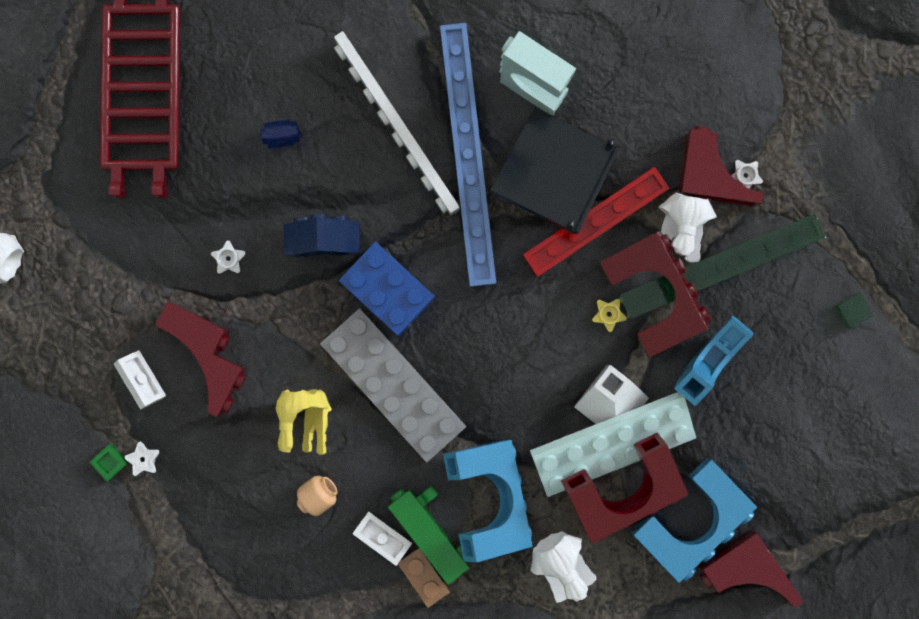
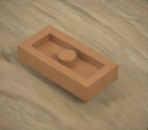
M419 547L402 558L398 563L427 608L450 593L449 588Z

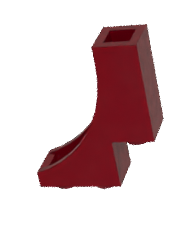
M167 301L155 326L169 332L182 341L198 360L208 387L207 412L216 417L223 416L224 413L228 414L234 403L232 396L235 390H240L246 380V375H244L246 368L218 355L220 351L223 352L230 341V337H227L230 331L175 303Z

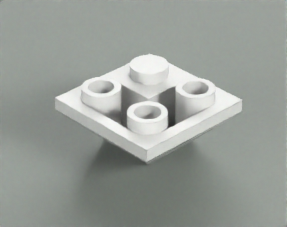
M606 365L574 407L592 422L598 424L643 406L649 397L613 366Z

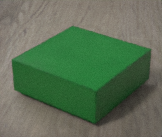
M112 443L108 444L89 462L107 482L112 480L129 464Z

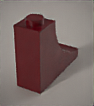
M696 126L694 129L689 130L685 139L678 193L710 201L757 207L762 204V192H757L743 186L724 167L718 152L717 132H710V128Z
M752 530L720 550L707 562L698 565L703 572L699 577L708 589L713 587L718 593L739 584H759L777 591L794 608L803 603V600L759 535Z

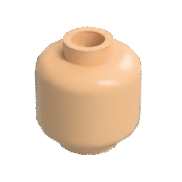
M314 476L297 490V505L303 513L319 516L335 504L337 488L328 477Z

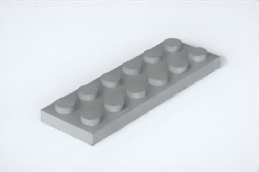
M360 308L320 343L426 462L432 459L466 428V425Z

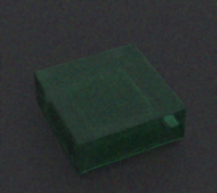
M857 293L835 305L848 329L874 316L861 293Z

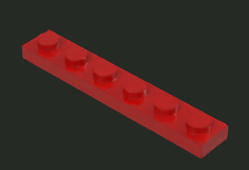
M654 167L592 208L578 234H572L561 229L523 254V257L536 277H539L670 188Z

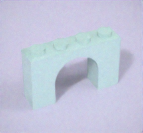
M519 31L515 38L511 36L508 38L501 50L503 54L501 55L502 61L500 63L502 67L499 70L501 73L500 83L553 116L567 95L569 89L566 86L574 76L576 68Z

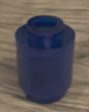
M287 119L264 123L265 128L260 129L263 145L267 144L269 149L293 146L295 142H300L297 121Z

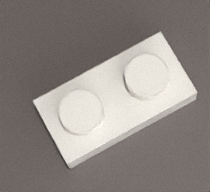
M140 351L118 359L114 363L115 368L140 410L162 400L166 396Z
M370 512L366 514L353 532L354 536L395 566L398 565L412 545L410 541Z

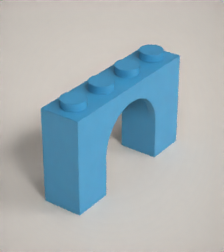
M512 440L496 441L443 453L448 480H462L483 475L495 484L500 495L499 512L491 524L481 529L459 534L464 562H480L533 547L531 540L532 531L528 525L526 515L527 505L522 495V480L517 470L516 450L512 445Z
M708 458L687 476L705 494L713 508V521L706 534L693 541L675 539L652 515L646 516L630 531L679 583L682 580L687 581L696 572L695 567L701 561L707 562L716 552L714 549L721 542L723 544L728 542L735 534L733 530L740 524L744 525L749 522L754 516L753 511L757 508L713 460Z

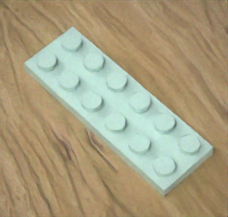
M676 392L532 449L530 452L547 497L565 491L561 480L583 469L587 471L591 479H595L640 461L633 444L657 432L666 442L669 449L696 439L685 397Z

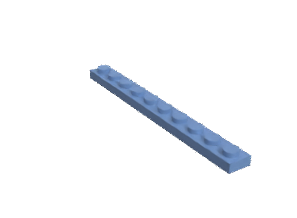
M466 23L441 25L440 31L470 287L496 284L467 26Z

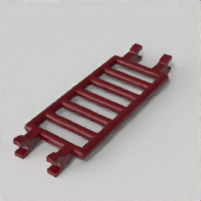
M113 0V4L102 6L99 167L102 170H111L109 195L114 198H125L124 170H153L151 195L156 198H167L166 170H176L178 168L180 7L176 4H168L169 0H155V4H127V0ZM112 15H170L169 30H112ZM112 41H169V56H112ZM169 66V82H111V67ZM111 92H169L168 108H111ZM111 118H168V134H110ZM110 144H168V160H110Z

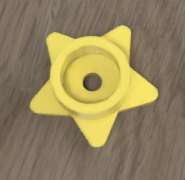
M619 299L611 303L598 300L599 312L592 321L604 323L607 330L612 332L616 322L625 321L627 317L619 309ZM607 312H611V317L607 316Z

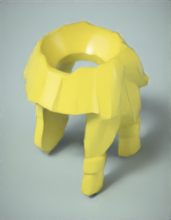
M288 389L282 391L275 409L280 420L279 451L290 453L293 447V422L297 413L305 410L302 451L306 453L312 451L311 441L313 440V432L316 429V452L320 455L325 454V433L328 427L327 415L332 410L325 393L320 389L290 392Z

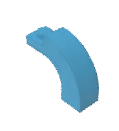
M732 315L717 332H714L692 358L680 375L674 389L696 406L712 390L719 373L753 336V332Z

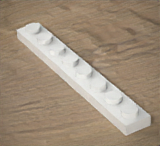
M342 31L334 36L337 43L334 49L342 61L347 59L352 66L348 69L356 82L361 80L366 88L363 90V93L370 104L375 102L379 107L380 111L377 114L385 126L390 124L395 131L391 134L399 147L404 145L409 153L406 156L407 160L414 170L419 168L424 175L420 179L428 191L433 189L438 196L435 202L442 213L447 211L450 216H453L459 212L460 207L345 33Z

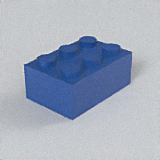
M376 241L339 280L399 337L435 299V296Z

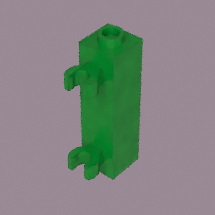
M432 485L419 496H416L411 488L406 492L401 488L390 497L392 503L389 504L388 508L449 585L469 569V563L463 560L461 544L458 547L453 544L424 506L434 499L438 493Z

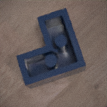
M327 214L310 215L311 219L309 217L294 218L293 223L283 224L284 256H344L360 253L359 221H350L348 216H332V219H327Z

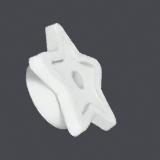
M739 160L735 161L736 172L731 176L737 182L747 188H750L752 184H761L763 182L758 175L757 161L750 164H745ZM744 173H747V174H748V177H747V178H745V177L743 176Z
M226 241L222 249L211 253V256L218 263L217 273L220 274L228 269L239 273V261L245 256V251L234 250L231 242ZM227 256L231 257L230 261L226 260Z
M138 442L135 452L125 455V459L133 465V475L137 476L144 470L155 473L156 467L154 463L159 450L147 449L143 442ZM141 457L145 458L144 462L140 461Z

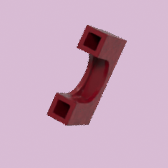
M661 231L600 262L612 286L642 271L658 272L664 275L673 285L676 300L671 314L664 320L637 333L649 358L707 330L710 327L709 321L712 320L705 306L700 307L696 299L699 293L693 282H687L684 276L686 268L680 258L675 259L671 251L673 249L672 241L667 234L663 235Z
M658 432L633 444L644 468V478L640 488L632 496L624 500L609 501L600 497L585 469L561 480L577 517L592 544L688 496L668 445Z

